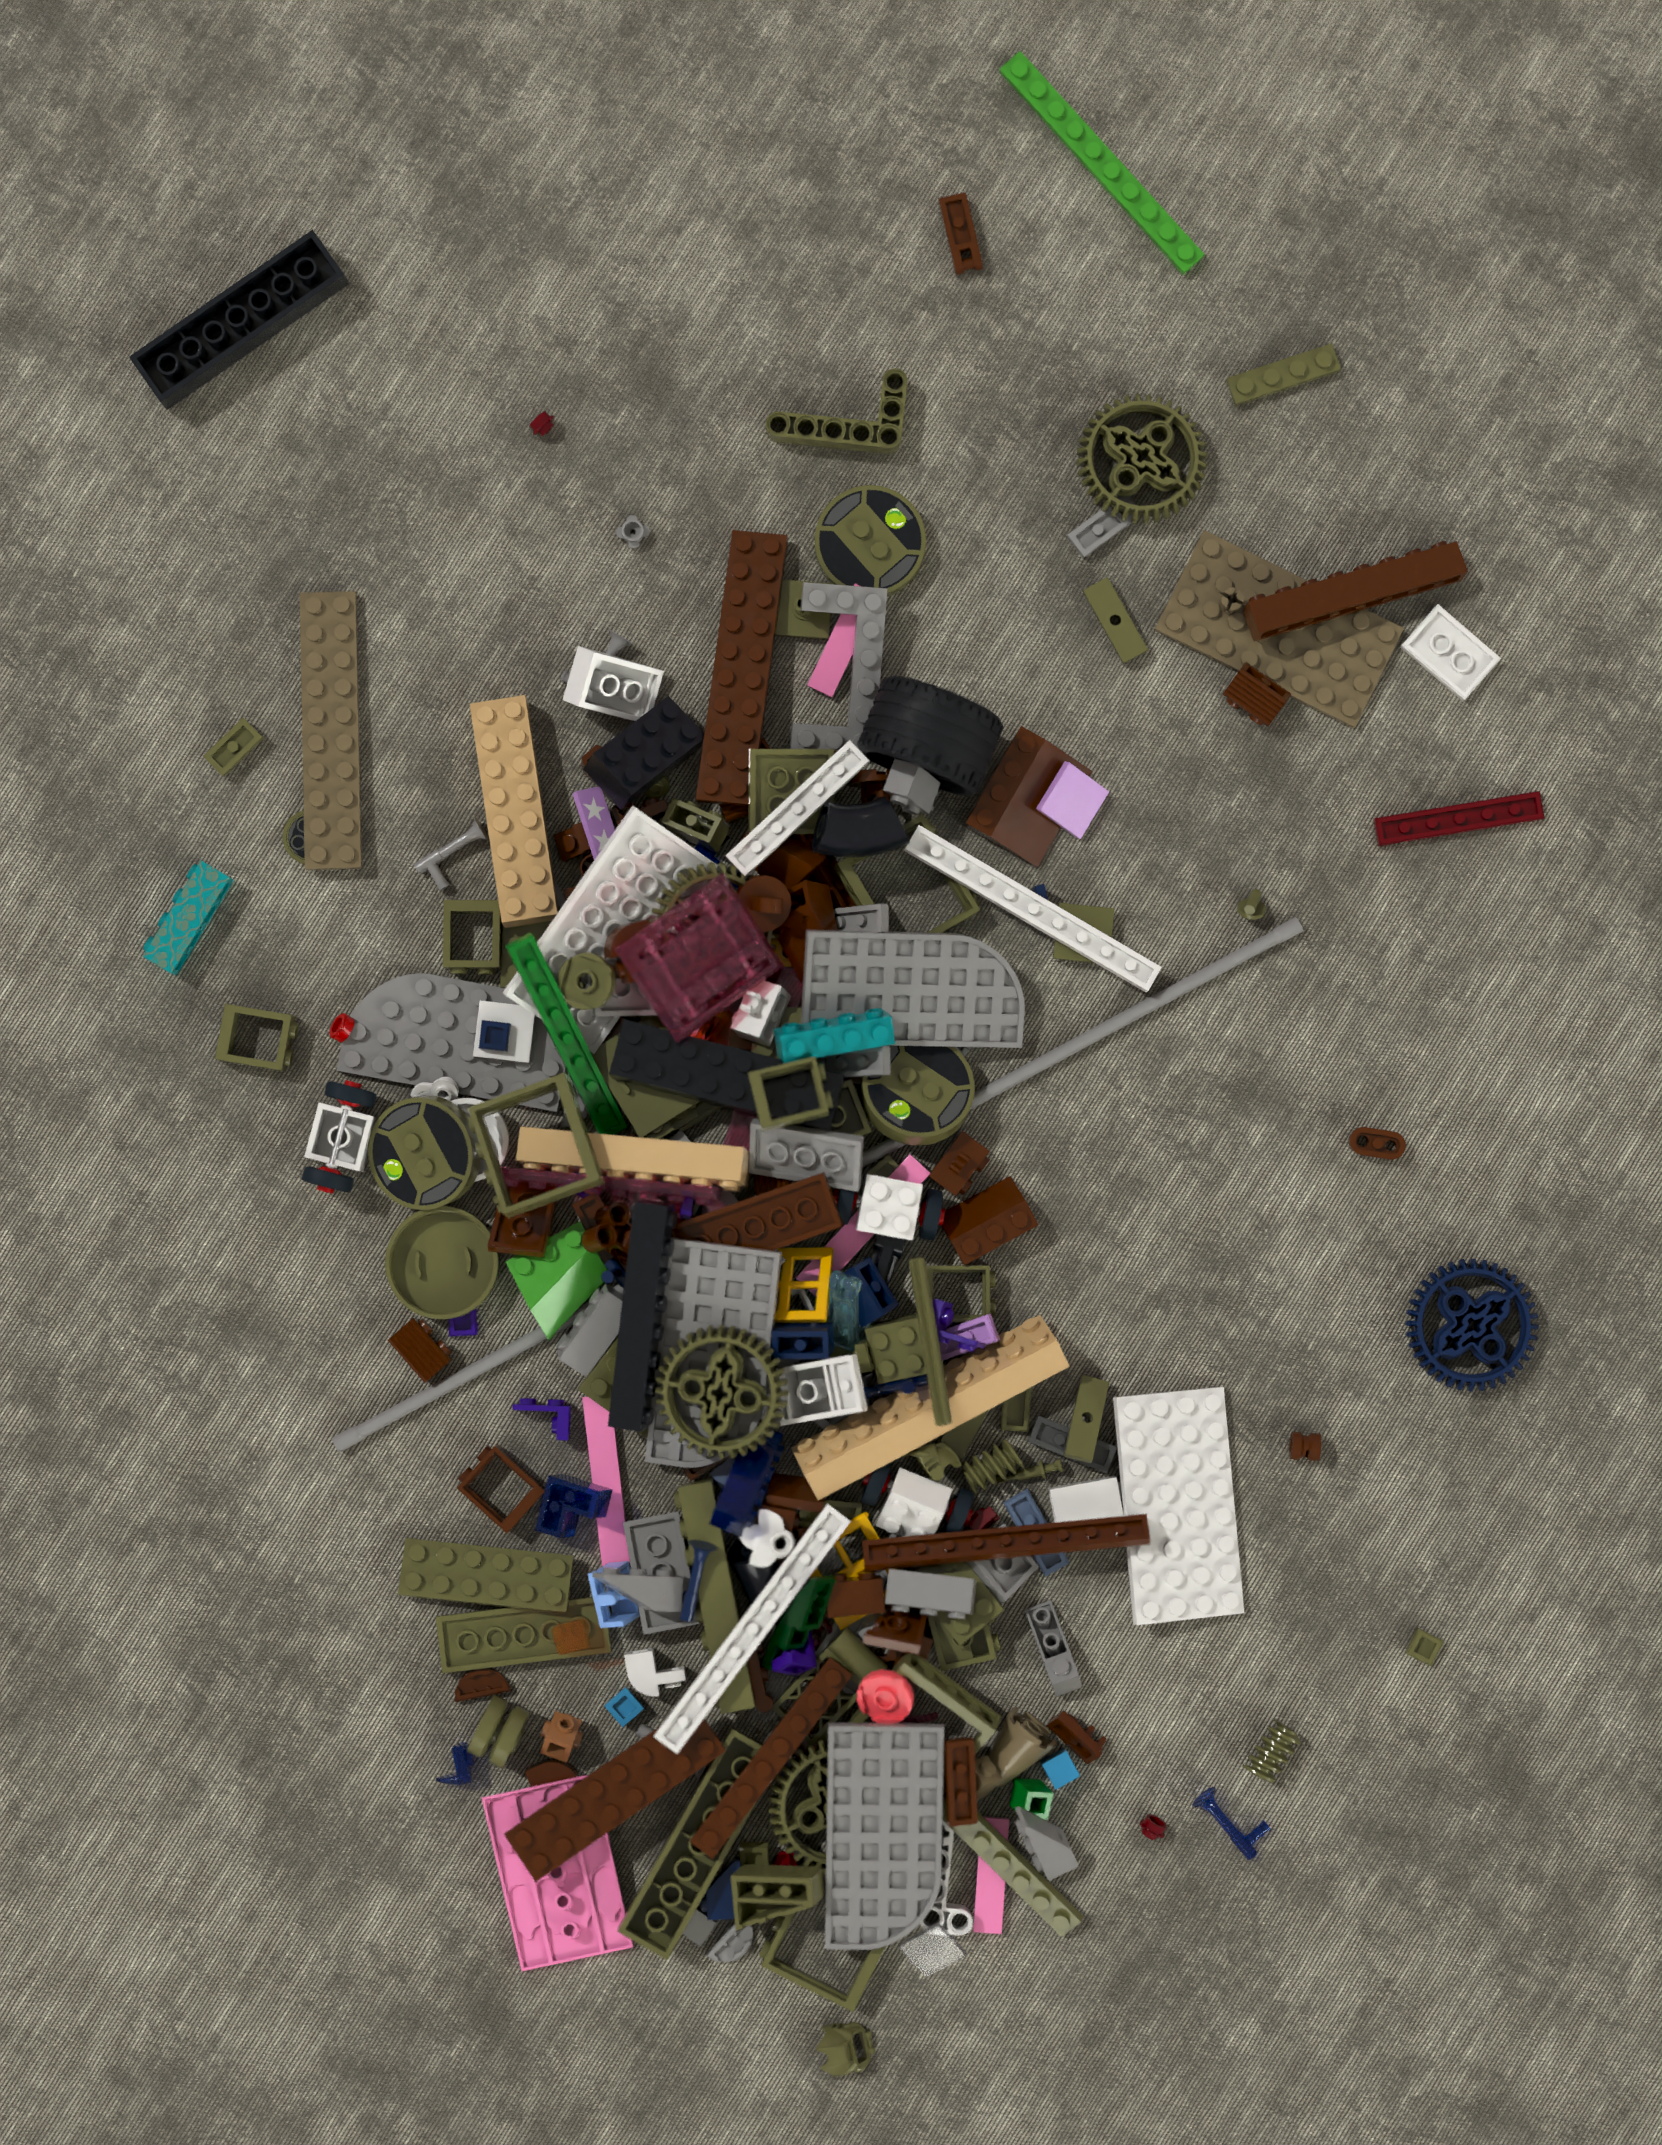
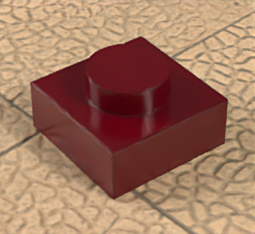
M990 1506L986 1509L982 1507L972 1515V1522L968 1525L972 1530L989 1529L1000 1517Z

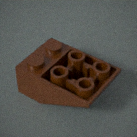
M808 880L788 889L791 898L789 916L781 926L773 930L774 933L779 935L778 941L801 983H803L806 930H838L829 885Z

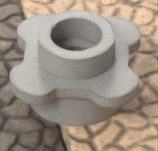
M634 515L628 516L622 527H619L616 531L617 537L627 541L632 549L638 548L639 542L650 533L649 527L642 525ZM635 530L636 533L631 534L630 531Z

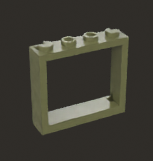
M923 814L902 825L906 835L914 832L918 825L934 834L937 833L935 825H932L929 819L926 820ZM871 856L845 858L834 867L835 872L856 906L874 904L853 869V866ZM942 873L964 911L927 933H945L975 916L980 911L978 907L980 904L976 899L977 895L972 890L969 892L968 888Z
M565 1073L468 1108L470 1116L467 1117L469 1128L472 1133L476 1132L479 1143L475 1144L481 1160L485 1159L488 1169L484 1170L485 1177L489 1186H494L497 1195L493 1197L494 1204H496L498 1212H502L506 1217L511 1218L605 1183L570 1078ZM558 1090L587 1178L513 1205L485 1117Z
M905 1653L891 1669V1671L901 1676L905 1675L980 1731L974 1738L975 1754L996 1732L1001 1716L920 1655ZM859 1707L852 1714L849 1723L871 1722L867 1720L868 1714L866 1713L865 1715Z
M812 1861L808 1867H815V1862ZM822 1864L821 1867H823L824 1876L826 1877V1869L824 1864ZM795 1913L778 1916L771 1929L775 1931L771 1942L766 1940L759 1953V1956L763 1957L761 1966L854 2012L885 1946L867 1951L848 1992L845 1993L774 1957Z

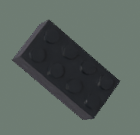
M668 696L594 752L583 770L623 810L696 753L704 741V733Z

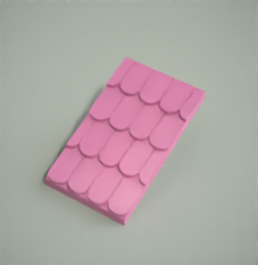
M588 1775L482 1798L522 1971L634 1947L631 1939L617 1932L618 1926L626 1914V1909L608 1833L537 1882L534 1881L504 1836L506 1831Z

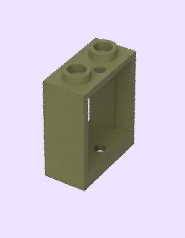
M444 900L443 968L450 969V974L456 975L467 974V970H478V974L494 975L495 970H501L502 922L499 901ZM452 914H493L492 960H452Z
M225 1004L215 1059L286 1072L287 1066L291 1067L294 1050H290L292 1038L296 1039L299 1023L295 1022L296 1017L293 1015ZM240 1014L283 1021L276 1062L232 1055Z
M815 1056L748 1072L762 1132L829 1116L828 1108L833 1107L830 1091H823L821 1080L826 1079L823 1063L817 1064ZM811 1069L820 1108L771 1120L762 1081Z
M990 1265L927 1266L932 1302L933 1273H982V1315H953L952 1322H967L991 1313V1316H995V1299H990V1288H995V1271H990Z

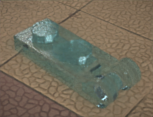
M835 1270L829 1278L830 1322H833L834 1345L853 1352L855 1349L854 1345L859 1343V1291L862 1287V1281L854 1276L846 1277L845 1273Z

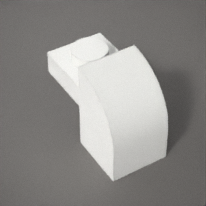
M654 1648L629 1651L624 1655L629 1681L636 1690L644 1695L660 1696V1684H664L665 1688L681 1686V1681H685L687 1678L685 1666L657 1670Z

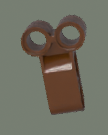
M616 1201L599 1208L595 1214L597 1226L587 1229L582 1235L583 1247L588 1252L597 1253L606 1250L625 1266H627L631 1223L629 1222L631 1212L626 1203ZM611 1212L614 1214L615 1221L611 1216ZM598 1234L601 1237L602 1243L598 1239Z

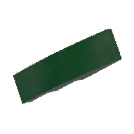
M835 1576L813 1577L797 1594L781 1618L770 1640L761 1664L766 1669L773 1670L771 1661L782 1656L784 1651L804 1648L810 1630L821 1627L836 1581Z

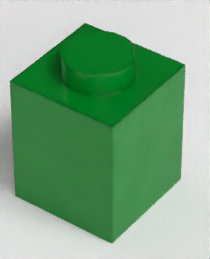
M1014 1778L1009 1805L1014 1810L1019 1806L1042 1819L1048 1820L1054 1793L1040 1779Z

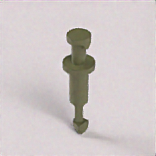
M1060 1458L1054 1463L1044 1465L1041 1460L1037 1466L1017 1470L1016 1474L1007 1476L1005 1480L998 1475L996 1480L1000 1484L1015 1479L1023 1481L1040 1476L1044 1480L1047 1479L1046 1473L1058 1470L1062 1473L1064 1469Z

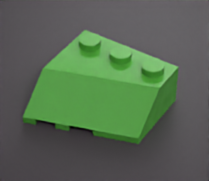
M580 1221L548 1239L544 1258L516 1255L505 1261L530 1311L549 1341L556 1334L555 1332L573 1317V1313L585 1301H588L592 1294L605 1283L602 1280V1273L607 1268L598 1252L590 1253L583 1247L582 1235L586 1230Z

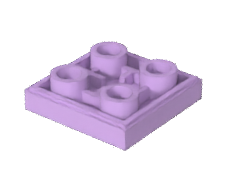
M1065 761L1036 809L1075 838L1081 839L1109 791L1070 762Z

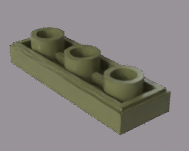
M1108 577L1083 590L1085 598L1122 664L1148 651ZM1113 617L1118 618L1120 624L1113 625L1110 619Z
M1083 1374L1080 1377L1063 1456L1087 1463L1093 1461L1109 1387L1108 1381ZM1082 1417L1088 1418L1090 1423L1084 1422Z

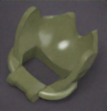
M944 1441L924 1444L902 1456H914L927 1477L934 1481H939L943 1478L944 1468L947 1465L955 1468L962 1466L956 1453Z
M857 2022L848 2024L832 2023L822 2026V2031L826 2033L816 2047L817 2051L823 2052L828 2057V2061L820 2069L831 2074L832 2077L843 2076L853 2071L856 2073L863 2071L870 2062L871 2054L876 2052L875 2046L872 2045L871 2030H865ZM855 2034H859L863 2048V2056L858 2060L853 2041Z

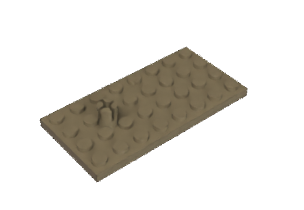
M1204 530L1154 631L1237 672L1247 662L1290 692V698L1354 729L1404 628L1364 609L1253 641L1243 613L1249 599L1259 594H1265V597L1273 595L1275 591L1286 586H1290L1291 589L1297 588L1307 580Z

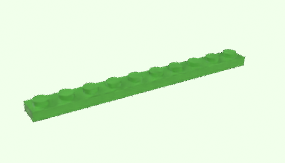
M1021 51L999 69V73L1182 275L1186 274L1204 258L1205 254Z

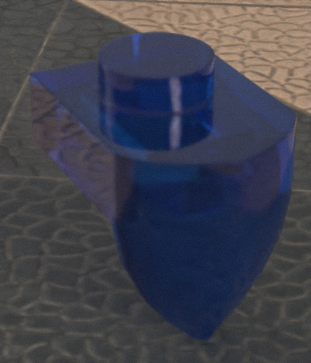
M466 1742L456 1743L452 1746L456 1773L436 1778V1781L450 1785L472 1783L470 1766L474 1765V1757L467 1752Z

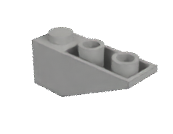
M603 1568V1573H593L595 1579L643 1609L681 1612L683 1577L673 1576L674 1571L656 1570V1575H647L646 1569H630V1574H620V1568Z
M1050 1600L1025 1609L1055 1696L1057 1697L1082 1688L1077 1668L1052 1601Z
M1019 1806L1015 1808L1019 1817L1015 1824L1021 1837L1027 1835L1023 1841L1029 1854H1036L1031 1856L1038 1872L1044 1871L1049 1881L1079 1867L1063 1829Z

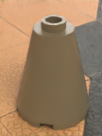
M1013 1707L1009 1711L988 1754L1003 1779L997 1785L999 1787H1004L1053 1750L1057 1742L1055 1738L1051 1742L1048 1737L1051 1732L1040 1720L1027 1711L1024 1715L1018 1713L1017 1711L1020 1709L1018 1707Z

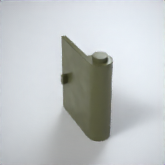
M664 1015L639 1016L640 1020L637 1023L674 1032ZM620 1033L600 1045L595 1054L591 1052L606 1084L640 1138H644L686 1110H692L705 1103L612 1079L609 1072Z

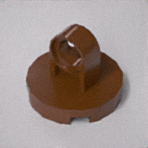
M876 769L860 770L847 783V786L861 788V803L872 801L875 796L879 798L886 796L890 802V795L883 791L891 769H887V775L886 772L877 771Z
M767 875L752 876L736 892L734 900L735 913L749 929L760 932L773 931L781 926L789 916L791 909L790 893L786 886L777 878Z

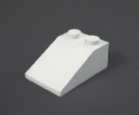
M578 646L563 700L578 707L636 721L654 707L664 671Z

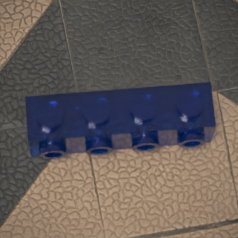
M774 1431V1435L771 1438L765 1436L767 1442L764 1445H760L756 1441L758 1448L755 1451H751L747 1446L746 1455L742 1456L738 1453L714 1508L710 1525L740 1537L745 1527H752L757 1512L752 1510L755 1505H761L766 1490L762 1489L763 1484H770L775 1472V1468L771 1467L773 1461L779 1463L785 1448L780 1445L783 1434Z

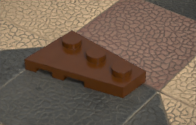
M889 1605L888 1611L884 1616H880L875 1621V1626L871 1630L868 1629L863 1637V1644L919 1655L927 1615L920 1614V1608L909 1607V1612L892 1611V1605Z

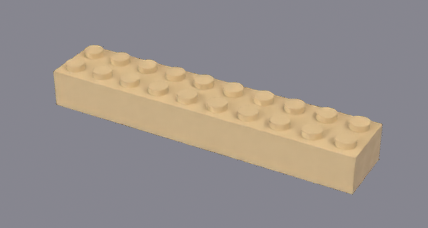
M1041 1315L1027 1319L1022 1325L1011 1331L1001 1333L999 1341L985 1345L984 1349L977 1348L974 1352L971 1351L960 1358L952 1359L947 1365L943 1366L952 1418L951 1424L945 1426H937L935 1424L928 1377L925 1374L921 1379L900 1387L893 1394L877 1399L872 1405L867 1407L868 1410L851 1413L846 1419L825 1427L818 1434L805 1438L797 1445L791 1447L817 1500L823 1499L1068 1368L1069 1364L1057 1339Z

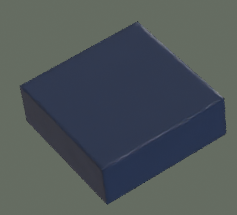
M482 1020L479 1049L508 1052L511 1024Z

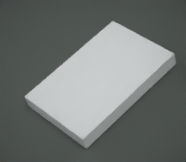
M1439 604L1434 607L1400 646L1462 701L1471 694L1501 659Z

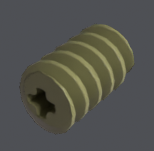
M1006 1439L1002 1440V1450L995 1444L992 1445L993 1455L983 1450L982 1461L977 1456H972L973 1466L966 1461L962 1462V1472L975 1495H977V1485L984 1491L987 1490L986 1480L996 1485L997 1474L1002 1479H1007L1006 1469L1016 1474L1017 1463L1025 1469L1013 1445Z
M1273 1718L1278 1727H1267L1271 1737L1261 1736L1265 1746L1255 1745L1254 1748L1259 1754L1258 1757L1248 1755L1252 1766L1242 1764V1766L1263 1781L1275 1783L1276 1779L1271 1772H1282L1278 1762L1287 1764L1289 1760L1284 1753L1294 1754L1295 1750L1290 1744L1300 1745L1301 1740L1294 1731Z

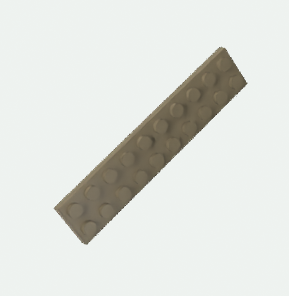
M356 591L300 593L305 870L362 869Z

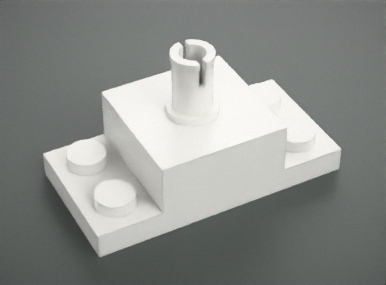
M857 1354L781 1367L785 1369V1372L779 1376V1379H788V1383L780 1386V1388L789 1390V1395L780 1397V1399L788 1402L786 1408H779L785 1412L784 1418H776L781 1423L780 1426L868 1410ZM769 1379L767 1386V1396H771ZM765 1405V1409L761 1418L762 1421L769 1408L767 1405Z

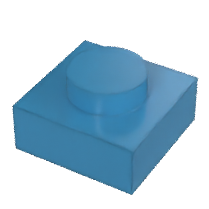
M627 1686L604 1705L622 1727L645 1708Z

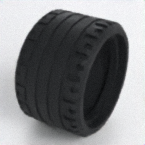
M890 676L883 679L878 689V694H876L874 699V706L870 709L868 720L865 722L863 732L858 740L859 750L866 758L886 769H891L894 759L918 765L940 782L939 790L963 796H970L979 792L983 782L982 778L985 777L988 769L987 765L990 764L993 756L992 752L995 751L998 743L997 740H999L1003 731L1000 718L987 708L941 687L903 676Z

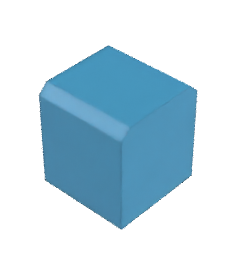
M1065 1747L1040 1760L1055 1790L1080 1776Z

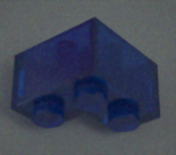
M565 1474L549 1475L535 1531L557 1538L573 1537L579 1515L591 1519L606 1517L613 1489Z

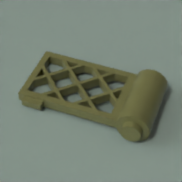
M846 1627L816 1659L817 1667L801 1674L773 1703L771 1709L783 1718L787 1712L780 1705L786 1699H798L802 1694V1682L814 1678L816 1674L811 1673L815 1669H817L818 1673L821 1669V1662L827 1656L833 1658L853 1675L850 1679L858 1686L866 1675L872 1671L886 1670L888 1665ZM798 1687V1694H792ZM841 1690L835 1697V1699H838V1711L836 1713H823L819 1718V1730L813 1737L808 1733L804 1740L812 1745L818 1743L820 1739L824 1742L828 1738V1723H835L857 1700V1691L854 1694H842ZM842 1699H848L842 1706ZM823 1719H829V1720L823 1725Z

